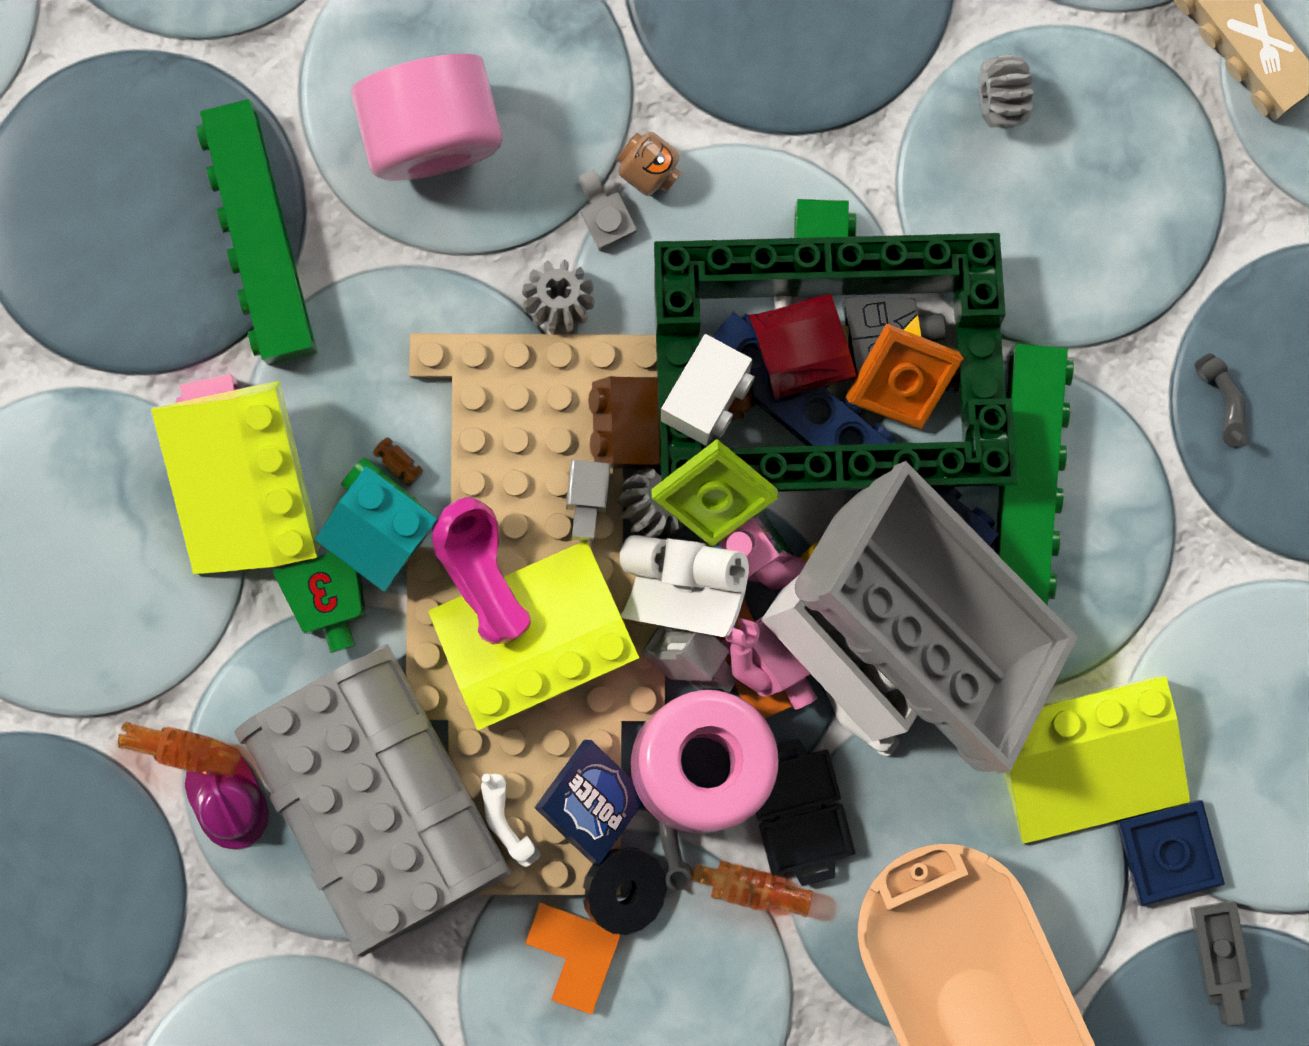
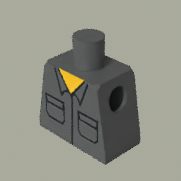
M845 297L842 303L848 346L856 376L886 323L931 341L945 340V325L942 314L918 318L914 298Z

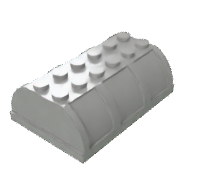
M906 461L894 465L892 471L873 481L869 487L862 489L837 512L795 582V594L809 609L819 611L846 638L848 647L863 662L873 664L905 696L908 706L924 721L933 723L957 747L960 757L973 769L981 772L996 771L999 774L1011 771L1078 638Z
M388 644L382 645L367 655L325 674L252 716L234 731L240 744H245L271 793L269 798L277 813L283 815L313 872L311 877L318 890H323L351 943L348 946L354 957L358 956L360 959L512 874Z

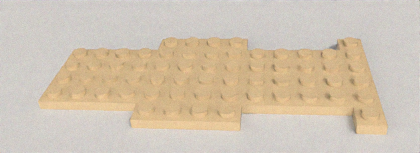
M410 333L409 376L411 378H452L451 503L464 497H474L492 508L498 521L499 547L497 563L503 577L582 542L572 540L574 510H566L571 460L594 462L589 445L593 432V413H591L588 404L592 382L610 376L657 378L656 335ZM610 468L605 513H597L593 542H588L621 615L632 592L636 575L625 572L620 563V551L623 545V518H621L623 507L616 501L623 493L621 489L623 485V468ZM419 547L407 562L406 678L428 719L448 720V756L512 872L511 875L475 895H584V879L593 863L578 851L534 807L583 740H592L621 768L622 721H647L651 715L665 705V674L641 653L658 625L622 618L640 659L478 731L428 610L462 595L442 562L435 556L434 547ZM484 774H499L506 780L507 789L504 813L507 823L519 840L528 836L541 853L540 858L528 867H522L510 855L506 846L489 828L486 822L481 790L482 776ZM621 835L610 850L615 848L621 849ZM621 884L617 888L616 895L621 894Z

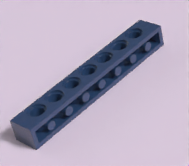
M733 311L712 336V338L740 353L746 348H756L759 350L756 333H754L753 326L750 325L748 319L749 315L746 313L740 317ZM765 362L760 367L750 370L751 375L755 377L752 383L755 404L805 446L840 445L839 435L845 430L857 432L861 437L862 444H892L896 441L895 437L881 425L876 423L872 428L860 418L863 411L858 406L849 403L846 396H843L840 400L827 390L829 386L773 400L769 375L764 367ZM814 402L822 403L828 409V421L823 424L812 423L806 416V407ZM932 487L990 546L999 535L992 528L995 521L980 508L975 507L971 511L960 502L959 499L962 494L955 487Z

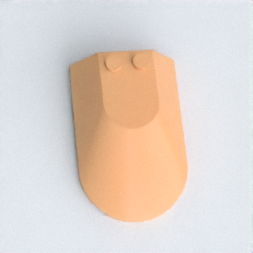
M937 844L909 851L891 862L876 877L868 889L860 909L857 933L858 946L865 970L899 1046H1095L1027 895L1017 879L1000 862L972 848L955 844Z

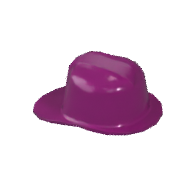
M219 748L203 752L193 760L188 768L184 785L188 801L204 833L213 843L222 848L236 850L248 847L261 838L268 825L269 810L266 799L251 768L243 757L231 750Z

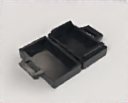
M796 739L777 744L778 753L797 748L799 756L779 761L774 788L765 804L755 814L758 821L769 818L774 820L775 817L779 816V820L764 821L763 824L759 825L772 876L793 871L803 887L835 878V860L855 855L856 852L843 805L834 803L833 806L825 808L820 806L823 804L828 806L831 802L841 800L829 750L824 749L807 754L800 740ZM827 862L828 870L803 876L802 868Z

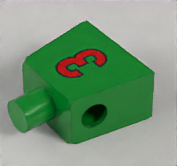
M331 552L319 555L317 558L300 561L273 570L274 576L304 634L323 630L330 653L355 646L348 622L366 616L361 574Z

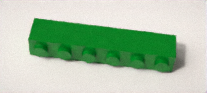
M250 99L200 111L203 125L196 126L197 135L202 150L210 151L213 166L207 167V175L213 192L220 191L223 207L217 208L218 219L223 233L230 232L234 248L227 249V254L233 273H240L244 289L238 290L237 293L243 314L251 315L254 330L248 331V338L253 355H261V359L267 365L318 353L257 109Z
M1015 344L1010 349L1006 398H1012L1018 483L1017 485L999 486L996 532L999 535L995 539L994 552L1048 606V599H1055L1057 589V575L1051 573L1052 556H1058L1060 549V531L1054 530L1055 513L1061 514L1063 508L1064 490L1063 488H1057L1058 471L1065 470L1067 461V446L1061 445L1062 428H1068L1070 420V403L1064 402L1065 385L1071 386L1074 362L1073 360H1067L1068 348Z

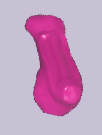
M464 497L456 500L443 509L433 527L432 540L435 556L442 562L464 600L477 614L479 623L478 633L481 639L492 645L509 643L529 629L531 617L528 610L518 603L498 569L499 532L497 517L492 508L474 497Z

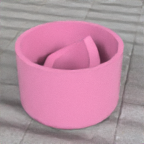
M448 54L402 63L363 78L350 90L368 164L372 173L378 178L388 181H404L448 173L478 163L492 156L501 147L503 141L502 131L484 60L478 55Z
M716 690L694 691L673 699L657 710L644 723L633 745L631 775L639 799L657 820L673 829L686 833H712L745 822L765 804L777 778L778 750L770 726L751 704L727 692ZM690 739H712L720 743L728 752L730 774L723 784L707 789L698 787L687 779L682 771L680 760L682 750Z

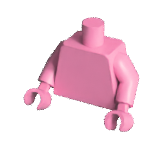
M762 617L754 622L739 618L737 621L739 629L732 628L731 634L721 641L729 649L728 654L731 656L732 675L762 697L785 690L795 710L815 701L817 696L806 677L811 673L761 620Z

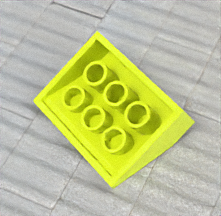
M280 380L151 408L193 575L276 567L317 558L320 544L314 539L318 534Z
M582 541L504 576L516 600L522 607L528 610L531 617L529 629L509 643L492 645L482 640L478 633V616L462 596L428 610L460 692L478 731L640 659L587 541Z
M1155 676L1044 704L1011 771L1004 772L1022 844L1190 802L1178 719L1166 676Z

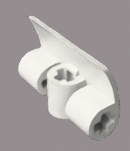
M631 535L625 539L620 551L621 567L625 572L635 574L636 578L626 607L621 614L622 618L720 637H728L731 634L741 609L749 574V563L744 553L707 547L706 543L667 538V540L639 535Z

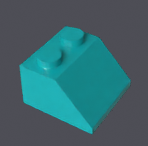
M366 466L338 502L314 540L385 592L432 531L437 518Z

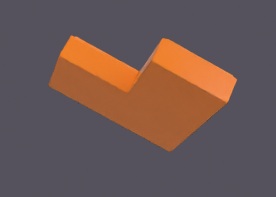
M540 901L525 944L565 958L551 1000L592 1015L621 934H612L588 918Z

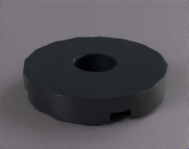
M638 848L612 849L600 864H592L585 876L583 884L585 889L584 909L595 924L612 934L629 935L641 931L656 919L664 905L667 891L665 872L655 858ZM631 880L632 891L626 899L618 901L616 897L618 886L623 881Z

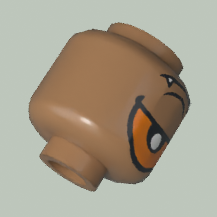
M652 131L646 132L642 136L636 132L616 158L621 163L618 170L620 177L646 196L654 194L659 188L666 193L681 174L675 168L680 159L679 152Z

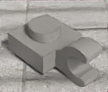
M594 169L578 176L581 187L590 203L589 206L581 209L580 213L598 250L637 232L619 192L607 197Z

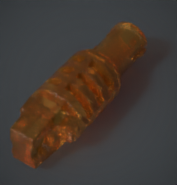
M126 721L121 727V730L125 731L126 735L119 734L118 748L129 749L152 755L158 764L197 774L234 777L241 756V752L237 748L209 736L169 726L167 728L163 727L159 731Z
M720 860L718 869L696 864L692 877V882L713 887L711 898L762 912L763 910L768 911L769 907L807 918L813 897L812 890H804L776 882V877L771 873Z

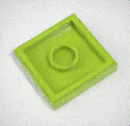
M718 439L651 489L652 499L711 547H714L778 499L777 488Z

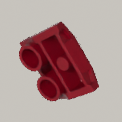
M831 294L748 316L750 325L753 326V331L758 339L759 351L762 352L765 362V370H767L773 400L816 390L856 377L848 344Z

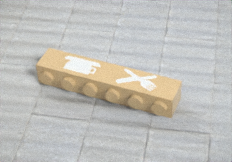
M1174 0L1181 12L1185 15L1190 14L1200 26L1199 33L1204 42L1213 49L1217 48L1225 58V66L1229 74L1236 81H1242L1252 93L1251 100L1261 114L1269 115L1275 121L1309 96V60L1262 0Z

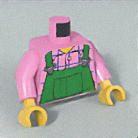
M762 510L718 544L722 549L745 554L749 563L747 581L761 582L767 588L776 590L785 587L800 575L819 541L810 546L800 557H796Z

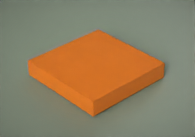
M886 323L845 396L851 404L922 430L964 358L956 350Z

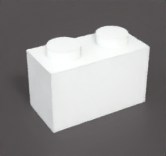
M705 334L662 406L661 422L708 446L713 435L721 438L733 417V414L728 412L735 397L743 400L755 377L749 374L752 359Z

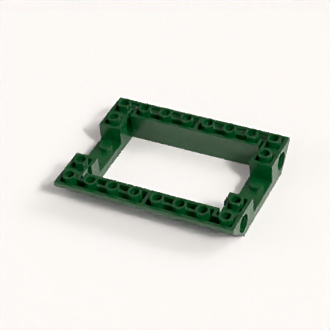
M1000 233L655 241L654 300L661 481L704 449V444L661 422V408L700 343V299L798 297L827 294L837 296L953 293L956 350L964 358L958 367L963 442L729 449L776 487L778 492L865 489L873 481L892 471L894 465L905 461L931 487L1017 485L1012 398H1006L1001 340V324L1006 311Z

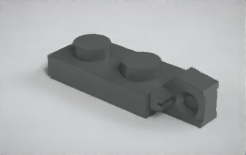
M1236 901L1190 907L1204 990L1209 1004H1218L1222 1024L1227 1026L1244 1024L1241 1000L1250 999L1249 989H1252Z

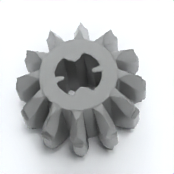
M1011 54L997 55L996 58L987 59L980 67V75L978 76L979 106L982 108V117L990 128H1014V126L1023 125L1025 122H1028L1033 108L1032 95L1034 93L1032 90L1033 78L1030 76L1029 66L1022 56H1011Z
M566 259L560 263V269H554L553 264L548 260L544 263V273L532 269L529 273L531 283L523 285L522 295L527 298L523 302L524 312L534 313L533 324L536 327L547 321L548 331L551 334L557 330V325L563 324L564 329L570 333L573 330V320L584 324L588 318L586 310L594 308L595 298L590 295L593 292V282L591 280H583L584 270L581 266L571 272L568 271L569 263ZM562 294L566 295V299H564L563 297H561V295H562Z
M650 466L641 468L625 480L621 486L623 493L616 502L626 509L621 518L629 519L632 522L631 533L641 530L645 537L667 539L685 526L652 499L651 489L661 482V467L655 469Z

